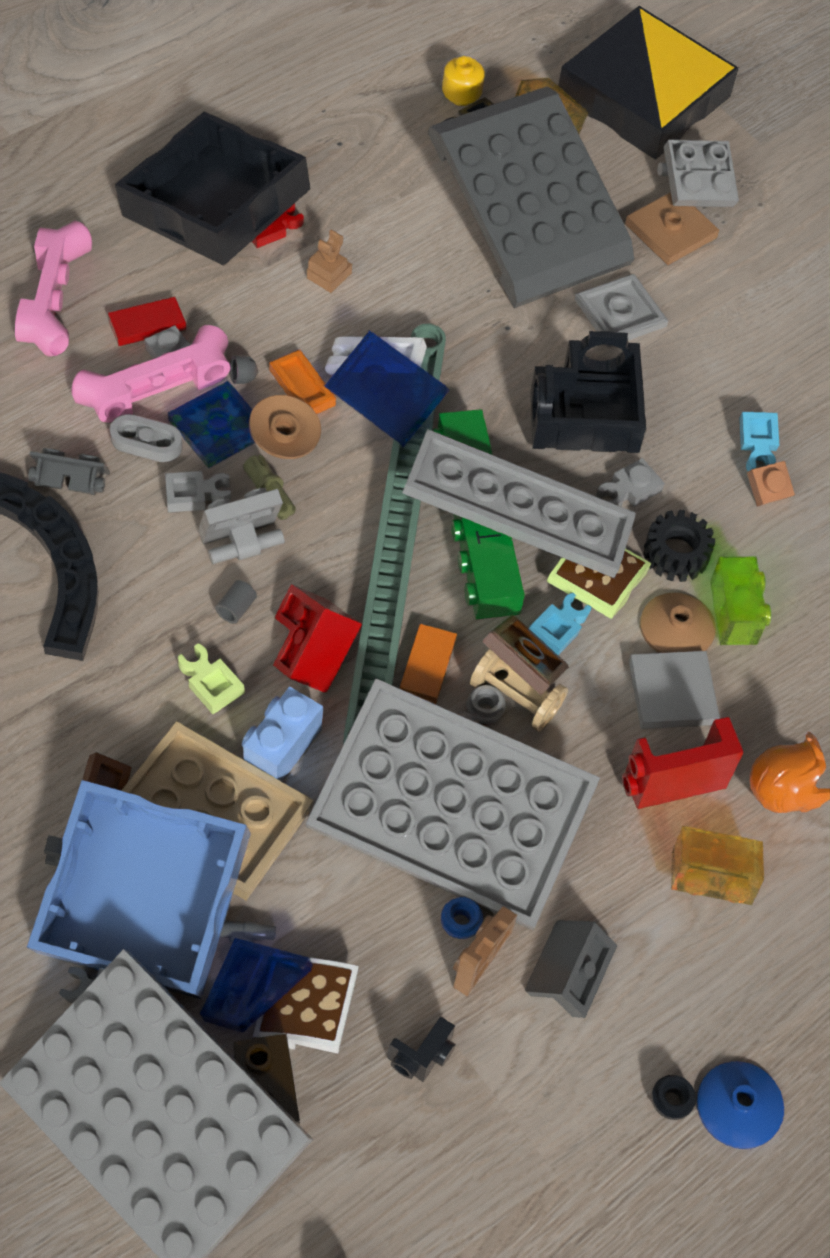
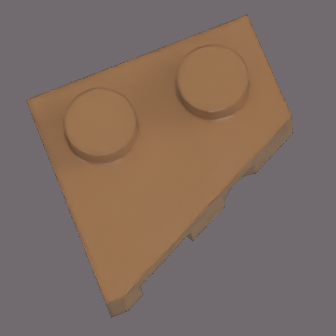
M502 906L494 917L488 915L476 933L475 940L468 948L466 947L461 952L453 966V970L457 972L453 988L468 997L512 933L517 914Z

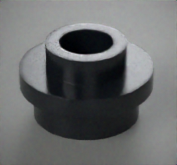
M667 1075L656 1082L652 1089L651 1099L655 1110L661 1116L670 1120H680L692 1112L696 1103V1094L693 1086L685 1078L678 1075ZM672 1092L678 1095L680 1104H670L666 1100V1093Z

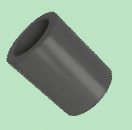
M236 580L216 605V612L225 621L236 624L257 598V593L246 582Z

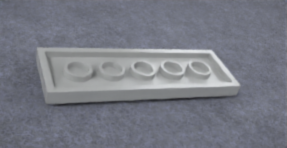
M428 429L402 492L405 495L612 578L619 571L636 515L633 511Z

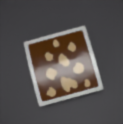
M274 956L253 1038L287 1033L290 1049L295 1050L296 1044L338 1054L359 966L316 958Z

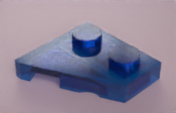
M234 938L200 1015L205 1022L243 1033L311 971L313 964L309 957Z

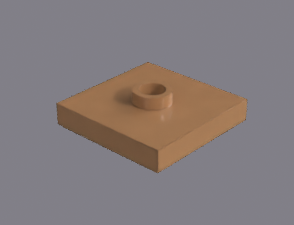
M671 192L631 213L626 217L625 225L667 265L713 241L718 237L719 229L695 206H673Z

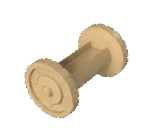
M491 649L482 657L470 679V685L474 688L483 686L488 682L532 712L534 718L531 727L538 732L544 729L553 719L568 694V688L559 684L552 691L547 689L540 695ZM498 670H505L508 676L500 680L496 678L495 673Z

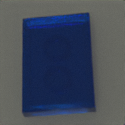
M370 330L324 385L328 391L402 447L406 445L450 391L446 385Z

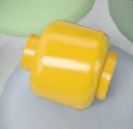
M468 56L456 57L447 62L444 67L442 82L444 96L458 106H466L479 100L483 93L485 77L483 66L477 60Z

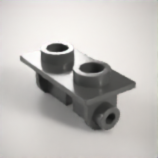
M43 448L42 453L30 451V456L37 463V467H30L28 479L35 482L36 486L62 490L64 477L67 476L70 477L69 491L90 495L104 492L105 478H100V474L110 475V471L104 463H101L100 458L86 454H80L78 459L64 457V452L50 448Z

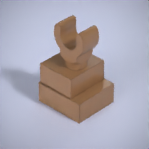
M332 229L329 231L327 242L319 240V250L308 259L307 279L330 293L352 274V264L347 261V258L339 254L343 244V236Z

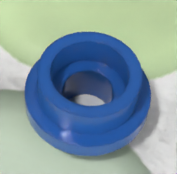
M466 897L450 900L445 904L441 912L443 929L447 934L457 939L473 937L483 922L481 908L473 900ZM464 915L468 918L469 922L461 925L455 922L454 917Z

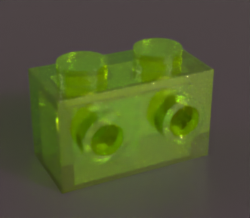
M757 556L719 557L710 584L720 645H757L765 626H769L771 622V608L769 603L764 602L763 597L766 584L765 574L763 571H759Z

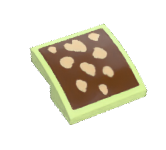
M625 548L619 571L612 578L561 558L546 582L567 594L574 593L576 599L586 605H590L593 609L612 619L625 605L631 591L646 576L651 563Z

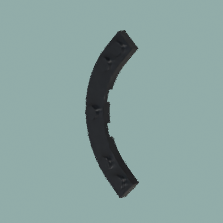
M0 472V514L17 522L37 538L50 556L57 573V603L43 645L44 652L47 655L84 661L96 620L99 597L97 572L87 539L77 522L51 496L45 497L38 491L28 487V482Z

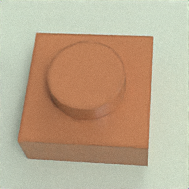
M785 461L747 472L757 507L795 495Z

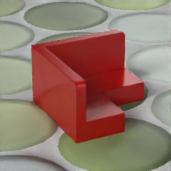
M291 584L274 617L288 628L290 632L273 666L289 679L325 693L329 690L362 623L329 600Z

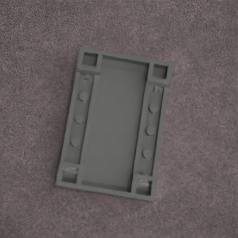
M546 86L430 126L428 135L441 161L447 160L502 271L500 281L513 308L629 266L634 261L631 237L559 94L550 87Z

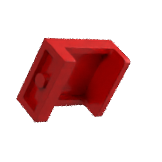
M725 717L713 721L703 746L665 755L654 756L646 737L637 739L632 754L629 755V762L625 773L622 774L624 791L628 797H633L636 808L642 809L726 789L744 752L730 718Z

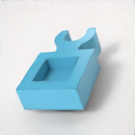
M742 412L739 417L741 450L751 451V455L746 462L747 472L756 469V461H762L766 466L776 463V458L771 451H777L780 446L778 413Z
M574 593L566 595L560 609L551 604L529 627L558 656L578 636L582 628L580 624L586 621L592 608L590 605H587L580 611L573 609L571 604L576 596Z

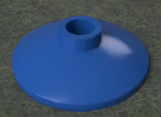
M731 1061L714 1067L704 1077L697 1093V1110L704 1127L715 1139L733 1148L752 1149L767 1143L778 1132L784 1117V1101L778 1085L768 1073L747 1062ZM743 1093L747 1095L751 1100V1105H741L737 1100V1094Z

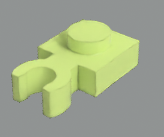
M196 644L194 651L199 660L189 662L181 654L178 656V666L183 674L192 676L188 679L189 688L212 714H215L245 693L244 684L221 659L210 664L206 648L201 644Z

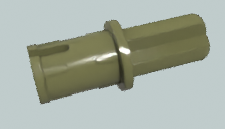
M259 454L258 457L256 455L249 457L243 464L244 471L253 481L256 489L266 488L267 492L275 489L279 490L283 504L277 516L280 520H286L295 513L296 507L283 489L284 482L282 478L273 473L264 456Z

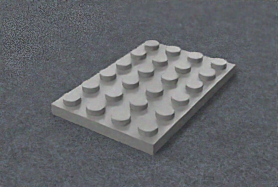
M375 679L306 822V827L456 896L469 898L477 903L478 906L496 914L504 906L517 914L516 923L534 931L600 777L379 679Z
M125 949L115 957L0 1081V1085L159 1258H207L314 1140L181 1003Z

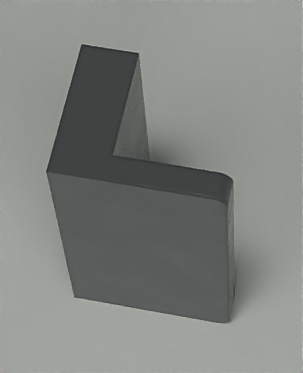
M558 920L529 978L525 991L533 997L554 998L572 1017L586 1018L617 948V944L595 921Z

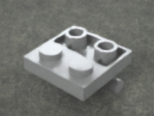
M667 141L664 145L666 163H659L657 172L659 176L669 177L673 206L734 207L737 204L739 198L729 141Z
M259 488L246 493L244 499L230 502L229 498H225L208 505V509L204 510L198 530L202 543L206 544L227 537L231 541L230 544L208 550L212 564L236 557L238 560H243L261 554L263 549L285 543L281 529L256 535L255 532L257 528L274 524L283 504L278 489L267 492L266 488Z

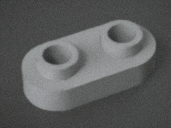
M126 414L117 417L110 425L111 442L119 451L159 462L172 461L182 451L181 433L170 424Z

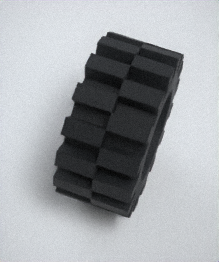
M673 510L666 512L665 518L661 514L656 517L655 522H652L644 545V558H649L648 562L651 563L650 569L657 566V575L661 577L666 572L668 573L667 580L673 581L675 575H677L680 582H686L688 574L692 580L698 577L699 572L703 574L709 564L715 546V538H712L714 534L712 528L706 529L707 521L702 519L700 522H697V514L692 512L690 518L685 517V510H679L677 516H674ZM669 539L683 540L693 548V551L689 553L676 552L669 548L665 541Z

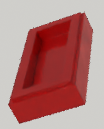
M175 296L108 313V321L118 347L144 341V339L172 326H176L179 331L186 330V321Z

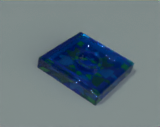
M229 381L168 412L169 422L180 431L183 439L208 469L256 443L249 430V418L253 409Z

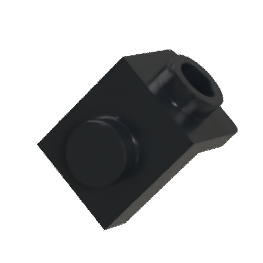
M440 1016L417 1051L394 1038L389 1045L387 1058L391 1061V1066L406 1078L412 1079L416 1077L424 1082L435 1064L437 1063L443 1067L454 1051L456 1044L451 1040L455 1025Z

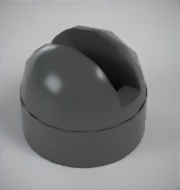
M233 355L231 357L230 377L233 384H246L256 378L258 367L250 356Z

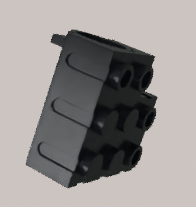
M589 331V335L581 341L569 340L564 367H553V365H546L545 367L535 366L530 390L532 449L556 448V450L581 451L582 449L596 452L627 451V453H640L646 432L640 343H629L628 333ZM600 345H613L623 351L616 358L606 361L590 359L585 355L587 350Z

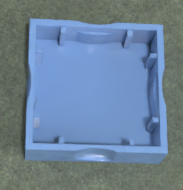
M82 780L62 838L63 844L60 861L53 878L46 887L27 948L38 954L95 970L105 969L125 949L167 990L201 999L251 833L247 825L190 809L163 807L139 795Z

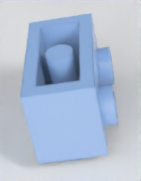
M289 686L281 698L276 696L269 703L265 711V718L258 727L252 726L245 734L241 744L244 760L282 782L322 730L323 706Z

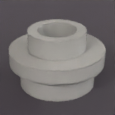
M483 685L474 689L468 695L466 710L469 716L482 724L497 722L503 716L506 702L501 692L489 685ZM488 704L492 709H483L479 705Z

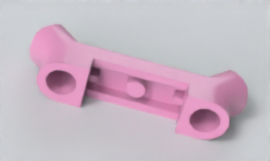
M76 220L58 230L39 228L34 248L38 270H42L36 297L35 300L20 299L16 314V341L34 343L48 357L63 353L69 345L70 335L68 330L55 317V312H60L63 305L62 285H67L69 281L70 269L68 263L90 252L92 249V237L88 228Z
M204 325L199 328L192 345L174 352L164 353L160 357L144 363L134 364L127 369L108 376L88 370H81L76 374L72 383L74 401L77 404L94 408L102 422L111 423L119 416L133 415V402L193 380L198 390L212 386L222 381L230 371V364L224 356L228 346L227 335L219 327Z

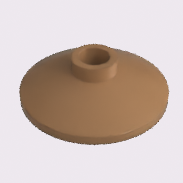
M273 395L264 398L256 404L249 418V430L253 440L266 453L278 458L297 459L306 456L315 449L321 436V424L315 411L304 401L292 396ZM278 431H283V432H285L287 435L281 434V433L278 432Z
M665 593L653 598L645 606L640 618V629L645 641L658 653L706 651L711 646L716 633L715 620L707 606L700 600L683 593ZM675 617L682 618L685 621H678Z

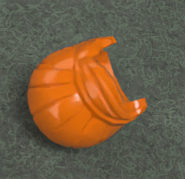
M808 732L803 742L768 748L755 760L749 775L750 786L753 795L764 808L774 813L809 812L812 809L820 808L826 801L830 800V788L820 789L816 787L817 780L826 770L824 755L817 737Z

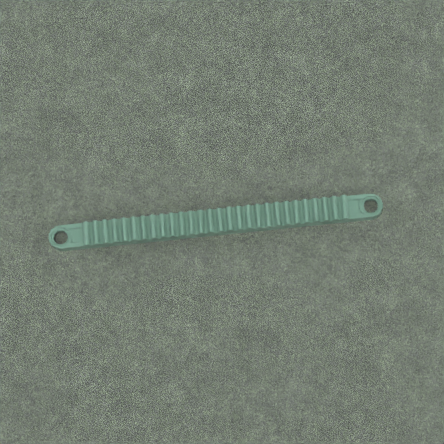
M433 324L419 325L411 333V337L433 339L437 345L426 348L418 375L404 374L343 745L375 679L393 686L421 506L420 500L405 495L402 492L427 429L431 431L433 429L446 342L444 331Z

